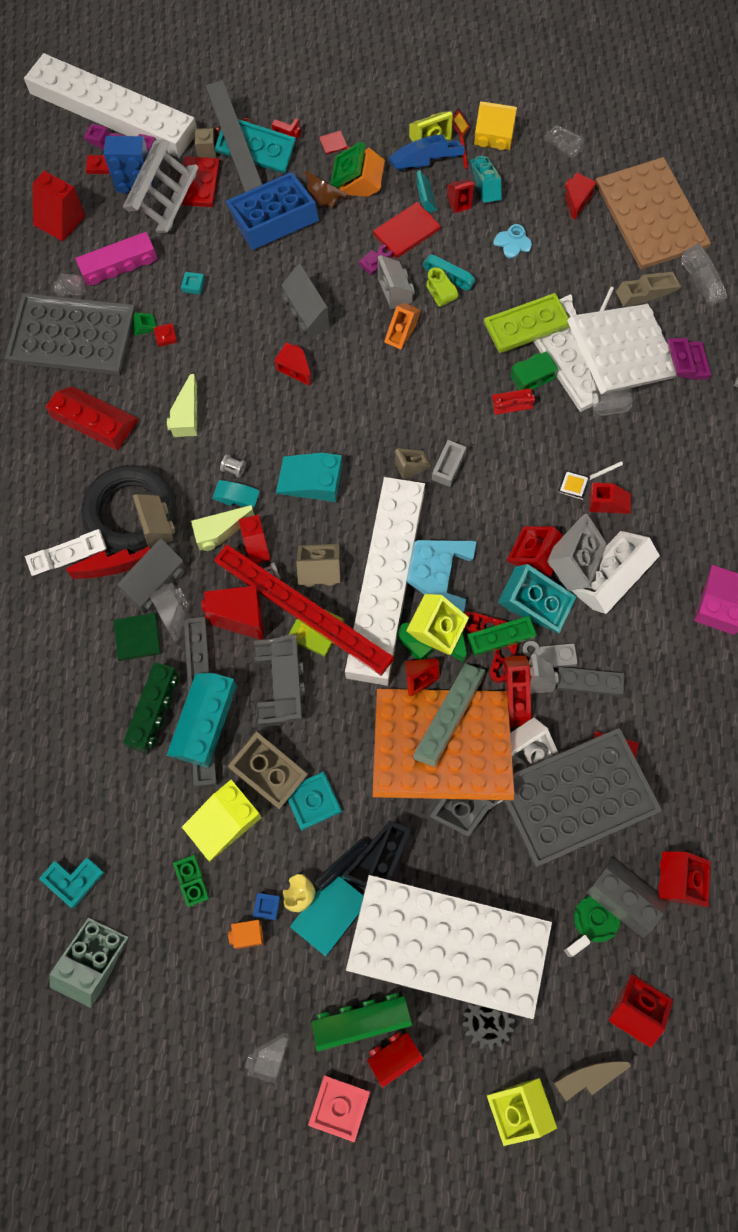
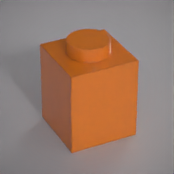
M260 920L231 924L232 930L228 931L230 945H234V949L264 945Z

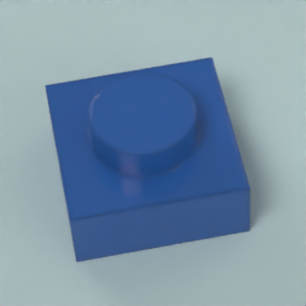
M257 893L253 917L276 921L281 897Z

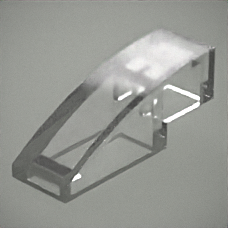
M699 243L685 250L680 261L691 274L689 279L708 304L712 307L726 300L728 296L721 278L701 244Z

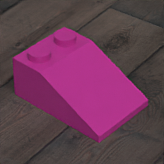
M711 565L693 621L732 635L738 632V573Z

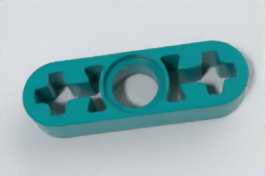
M428 255L423 262V267L426 271L429 272L430 269L435 267L440 268L452 284L466 291H469L475 283V278L469 272L435 255Z

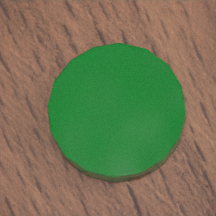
M591 896L582 899L576 906L573 914L574 925L581 936L586 935L591 942H605L613 938L621 923L619 918Z

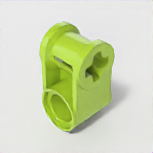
M437 267L430 269L426 287L434 297L437 305L442 307L458 299L457 289L450 282L444 271Z

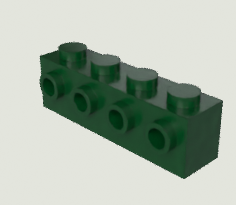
M157 662L153 663L123 744L128 749L149 755L150 749H153L156 742V733L164 721V712L171 703L173 688H176L179 681V674L175 668Z

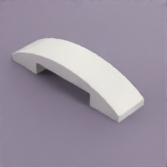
M98 529L58 546L27 555L25 558L31 575L35 576L85 559L107 548L101 531Z

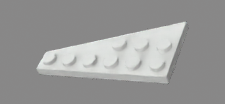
M571 294L559 300L569 318L577 315L573 307ZM571 328L533 341L541 353L545 351L549 353L558 367L557 378L580 412L598 403L599 399L594 380L591 377L590 369Z

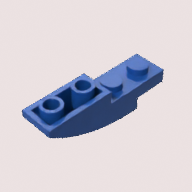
M442 134L433 135L402 147L389 157V162L398 170H404L406 167L422 168L429 165L430 158L439 159L445 156L454 158L457 155H464L465 147L458 140L447 141Z

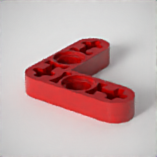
M466 612L464 614L472 618L473 623L479 624V620L482 623L480 630L477 629L478 625L471 624L470 627L465 625L463 631L474 633L484 630V626L488 623L497 626L507 622L474 612ZM518 643L504 648L511 652V656H514ZM501 649L495 651L489 673L490 679L495 683L505 682V675H501L498 678L496 673L493 672L498 670L500 663L504 664V658L499 655Z

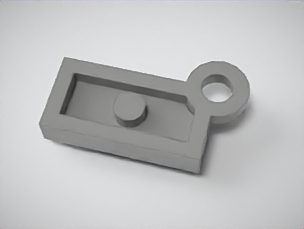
M528 641L523 646L522 651L526 657L531 658L532 654H537L552 664L553 668L572 667L578 664L574 644L539 647L536 642ZM533 646L535 652L529 653L527 647Z

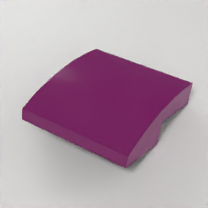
M687 338L667 340L677 376L695 380H707L711 377L702 341L688 342Z

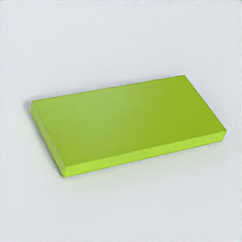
M556 293L484 318V324L499 353L570 328L567 321L569 317Z

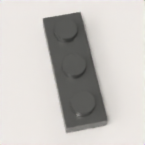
M559 667L557 690L623 696L624 673Z

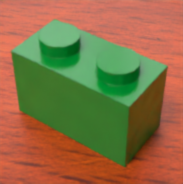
M545 351L541 354H534L528 360L519 361L514 364L510 377L518 390L530 388L533 390L555 380L558 367L549 353Z

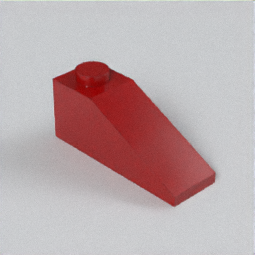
M526 655L504 657L509 727H520L531 720L530 665Z

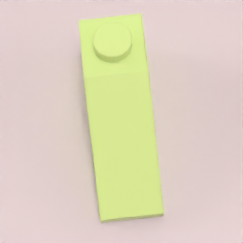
M194 374L189 375L170 410V418H167V428L171 430L173 437L197 436V382Z
M252 505L191 521L199 550H213L215 546L221 545L240 529L238 519L254 516Z

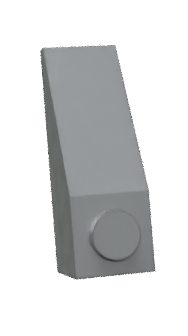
M532 654L529 660L531 694L553 692L556 685H558V673L554 672L552 664L537 654Z

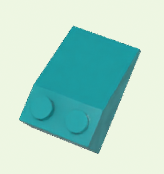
M313 453L284 456L276 494L336 502L343 467L342 455Z
M525 564L514 568L498 604L521 617L529 616L532 622L560 633L577 596L530 565Z

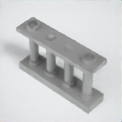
M164 139L154 141L123 205V208L129 212L140 209L159 223L156 229L157 233H167L171 230L176 213L191 182L195 180L198 169L197 165L184 167L170 156L167 151L169 143ZM162 160L182 174L178 184L160 170L159 165ZM154 176L174 190L170 200L152 187L151 182ZM146 193H149L167 207L163 216L144 203L143 199Z

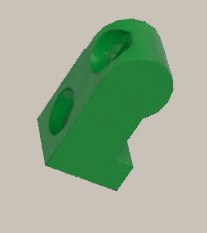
M410 623L400 625L398 628V640L416 660H424L436 651L435 648L421 643L406 631Z

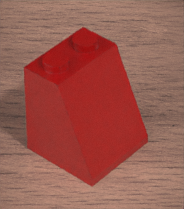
M43 171L32 183L33 225L63 242L85 217L74 186Z
M256 586L204 592L205 599H201L202 611L205 612V617L210 620L212 626L258 640L264 639L261 601Z

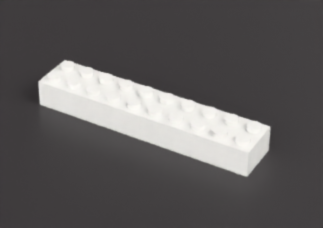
M44 53L24 77L30 94L126 136L144 134L153 136L156 140L164 139L169 143L167 148L168 154L177 158L181 157L195 137V129L197 127L194 117Z
M384 477L353 630L394 657L408 583L406 580L419 525L425 483ZM348 654L345 669L346 679L388 686L392 663L384 674L380 676Z

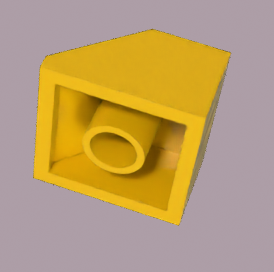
M480 101L474 145L492 147L499 150H510L517 107Z

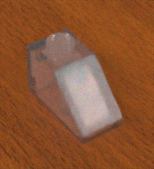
M285 1032L255 1049L253 1054L249 1053L245 1068L248 1069L247 1075L270 1083H277L291 1034Z

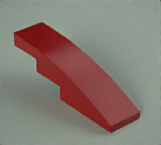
M146 547L131 555L126 548L109 557L105 551H102L66 568V571L72 579L97 578L119 574L131 570L150 548Z

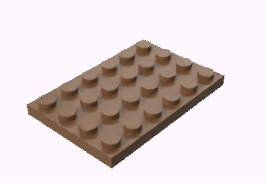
M664 157L596 178V186L640 270L710 247L711 242Z

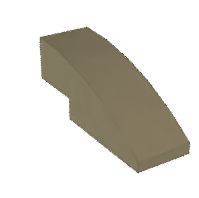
M674 272L645 274L639 280L622 282L616 293L623 307L666 296L679 290L681 286Z
M626 1061L594 1063L568 1072L553 1081L552 1084L565 1101L584 1088L589 1095H593L630 1068L631 1065Z

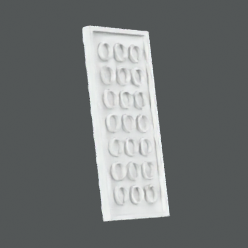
M369 875L346 971L534 1019L552 922Z

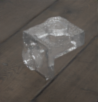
M60 273L57 281L54 282V292L57 293V297H64L65 294L84 295L86 290L83 277Z

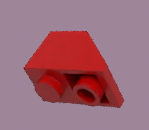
M592 483L589 491V512L630 514L631 493L612 483Z

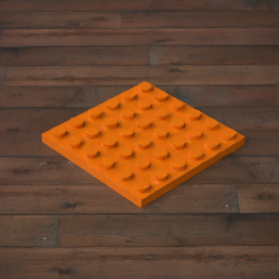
M377 689L373 797L514 800L506 691H476L438 763L434 767L414 760V753L450 690H421L411 697L408 695V689Z

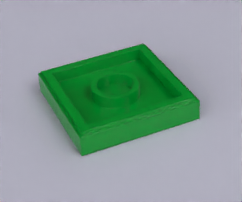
M362 141L335 156L330 185L338 188L361 175L366 147Z

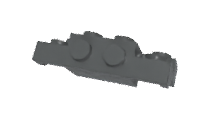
M296 634L254 641L256 665L272 664L274 701L257 703L259 726H279L281 723L302 721L301 696L305 695L304 682L300 683V675L304 674L303 662L298 660Z

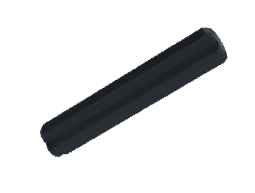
M363 838L357 841L315 879L314 884L322 891L356 861L358 856L369 846L368 842Z

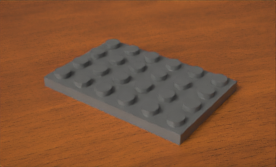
M23 293L5 360L7 363L120 375L136 310L135 306Z
M620 728L514 773V800H504L535 868L662 812Z

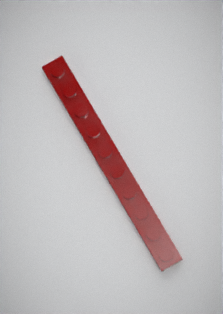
M226 544L214 559L217 565L248 586H256L258 593L378 675L382 676L393 662L394 657L229 545Z

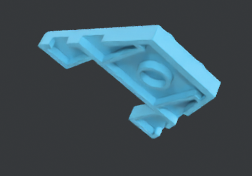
M417 540L413 544L406 582L424 595H443L464 613L466 599L447 593L453 556L471 561L474 558L476 542Z

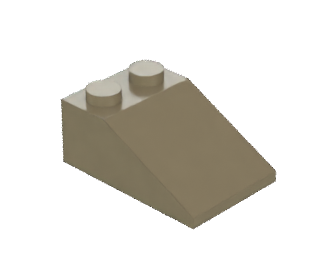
M257 731L251 735L226 765L227 768L278 809L283 806L308 775Z

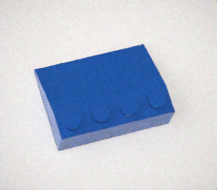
M292 172L226 200V205L245 241L252 250L319 221L315 201Z

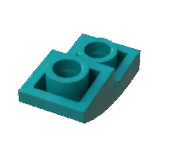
M219 480L212 499L229 506L233 503L242 507L252 505L253 509L260 490L239 483Z

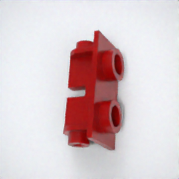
M531 388L492 395L494 415L533 409L535 397L531 393Z

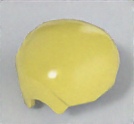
M297 874L289 879V889L283 890L284 905L289 911L302 912L311 905L316 892L313 884L305 875Z

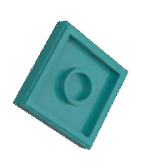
M324 771L303 780L288 798L301 831L342 813Z

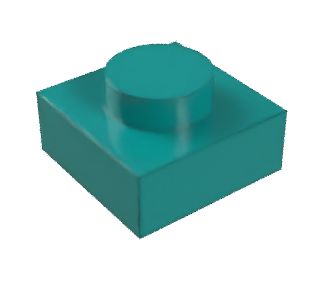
M185 272L181 285L182 292L201 295L205 280L204 274Z

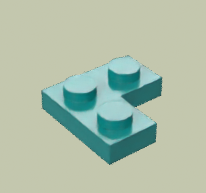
M86 857L72 874L65 870L58 862L54 861L39 879L70 908L74 909L105 873Z

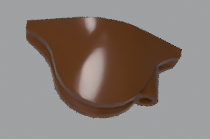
M307 170L305 171L308 179L307 192L315 201L316 206L322 208L329 206L333 208L338 199L347 198L348 195L345 192L322 181Z

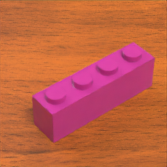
M147 232L75 259L86 285L89 286L96 285L108 278H114L126 271H133L142 265H149L156 261L157 257Z

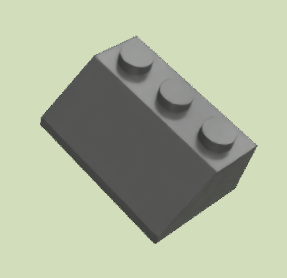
M298 264L281 285L282 294L280 295L283 303L289 305V311L293 319L297 318L299 321L298 326L303 334L306 333L308 338H312L329 329L328 308L301 264Z
M160 538L117 586L124 597L145 614L147 610H152L156 606L157 600L161 595L169 592L171 584L184 575L186 566L183 560Z
M613 857L586 892L642 938L652 932L664 915L669 902L660 899L658 892Z

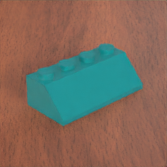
M214 673L195 674L167 756L209 768L237 688L234 679Z

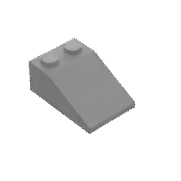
M584 514L553 547L548 559L550 567L555 571L568 591L590 587L607 545L588 514Z

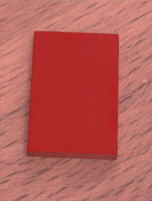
M416 202L375 229L373 235L383 245H386L388 251H393V256L397 259L438 232L440 225Z

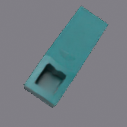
M477 156L475 159H471V167L483 203L502 200L501 177L489 158Z

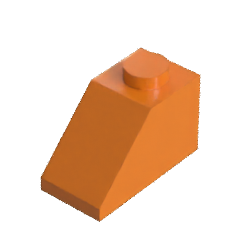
M406 303L397 305L384 342L402 350L416 327L421 310Z

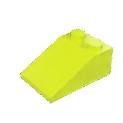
M230 780L215 792L182 828L210 862L262 817L235 783Z

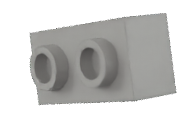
M447 440L433 470L432 480L451 487L466 454V447Z

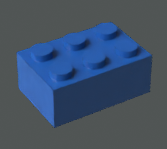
M106 136L104 157L116 192L128 193L131 191L148 155L144 136Z

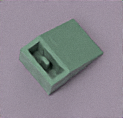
M88 918L49 974L50 988L91 1008L103 990L128 937Z

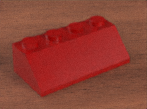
M73 386L56 391L46 405V409L52 419L117 451L139 420L137 417Z

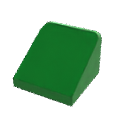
M135 312L132 323L135 336L154 331L156 323L153 314Z

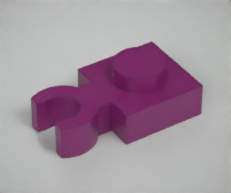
M381 245L377 253L372 250L360 259L359 265L373 276L378 272V256L382 255L391 258L393 251L383 253L386 250V245Z

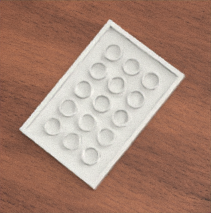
M648 304L573 315L567 319L600 394L677 377L669 346Z

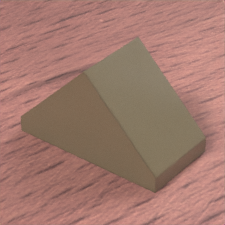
M400 448L395 450V464L403 480L432 467L424 451Z

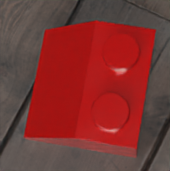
M523 526L506 561L515 566L528 564L543 575L551 576L554 570L550 567L548 559L553 547L563 535L555 527Z
M662 852L660 883L658 885L659 898L669 902L708 907L711 861L688 852Z
M631 973L612 1008L608 1021L651 1048L665 1031L673 999Z
M399 1031L389 1038L391 1044L385 1048L379 1045L369 1052L371 1057L367 1059V1062L382 1088L423 1060L408 1033L403 1035Z

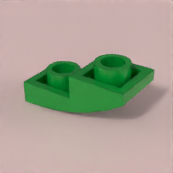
M195 854L173 862L187 907L208 900L209 895Z

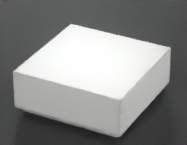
M584 935L564 949L568 957H573L588 946L590 941Z

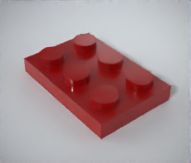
M183 156L182 165L184 167L197 165L198 169L196 171V178L191 182L181 205L213 207L220 159Z

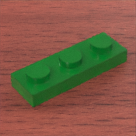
M526 616L468 634L467 637L475 657L536 638V633L530 617Z

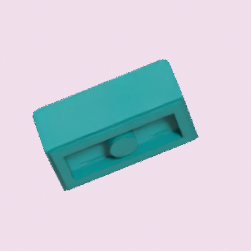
M418 171L417 188L422 207L427 212L436 211L437 207L431 183L421 171Z

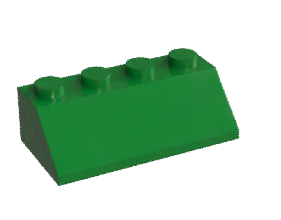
M399 993L385 996V1002L377 1003L376 999L363 1002V1008L354 1010L352 1005L339 1009L340 1014L331 1016L330 1012L316 1015L317 1020L312 1021L317 1052L412 1026L405 997H399Z

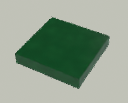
M156 613L113 620L118 661L161 654Z

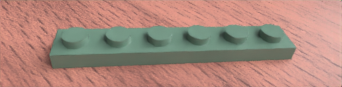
M464 664L414 753V760L436 766L485 676L484 669Z

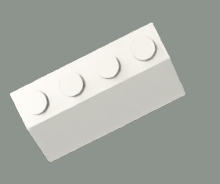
M620 531L605 547L590 587L571 590V592L593 610L607 614L660 555L649 537Z
M532 718L510 733L513 774L559 754L548 728L535 718ZM492 800L493 804L490 806L489 809L493 808L503 800Z

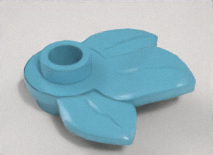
M514 224L508 231L497 234L493 243L494 246L504 247V255L509 259L516 257L520 250L529 252L532 245L531 240L526 237L523 226L519 224Z

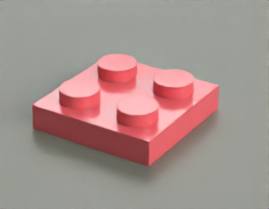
M324 1075L308 1126L355 1142L370 1091Z

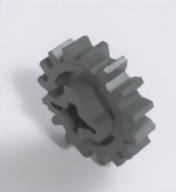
M467 1005L470 1012H464L463 1015L468 1018V1021L463 1022L462 1025L469 1027L465 1035H473L472 1044L479 1041V1048L483 1049L485 1044H488L489 1049L493 1050L494 1043L502 1047V1039L510 1040L506 1034L507 1032H514V1029L509 1027V1023L515 1022L513 1018H508L510 1013L495 1009L483 1012L479 1009L482 1007L480 1005ZM501 1013L504 1018L503 1029L499 1026L498 1020ZM481 1014L487 1018L492 1016V1023L497 1030L489 1026L484 1028L485 1022L479 1015ZM473 1016L478 1018V1028L476 1031H474L472 1025ZM486 1033H495L497 1035L493 1039L482 1038Z

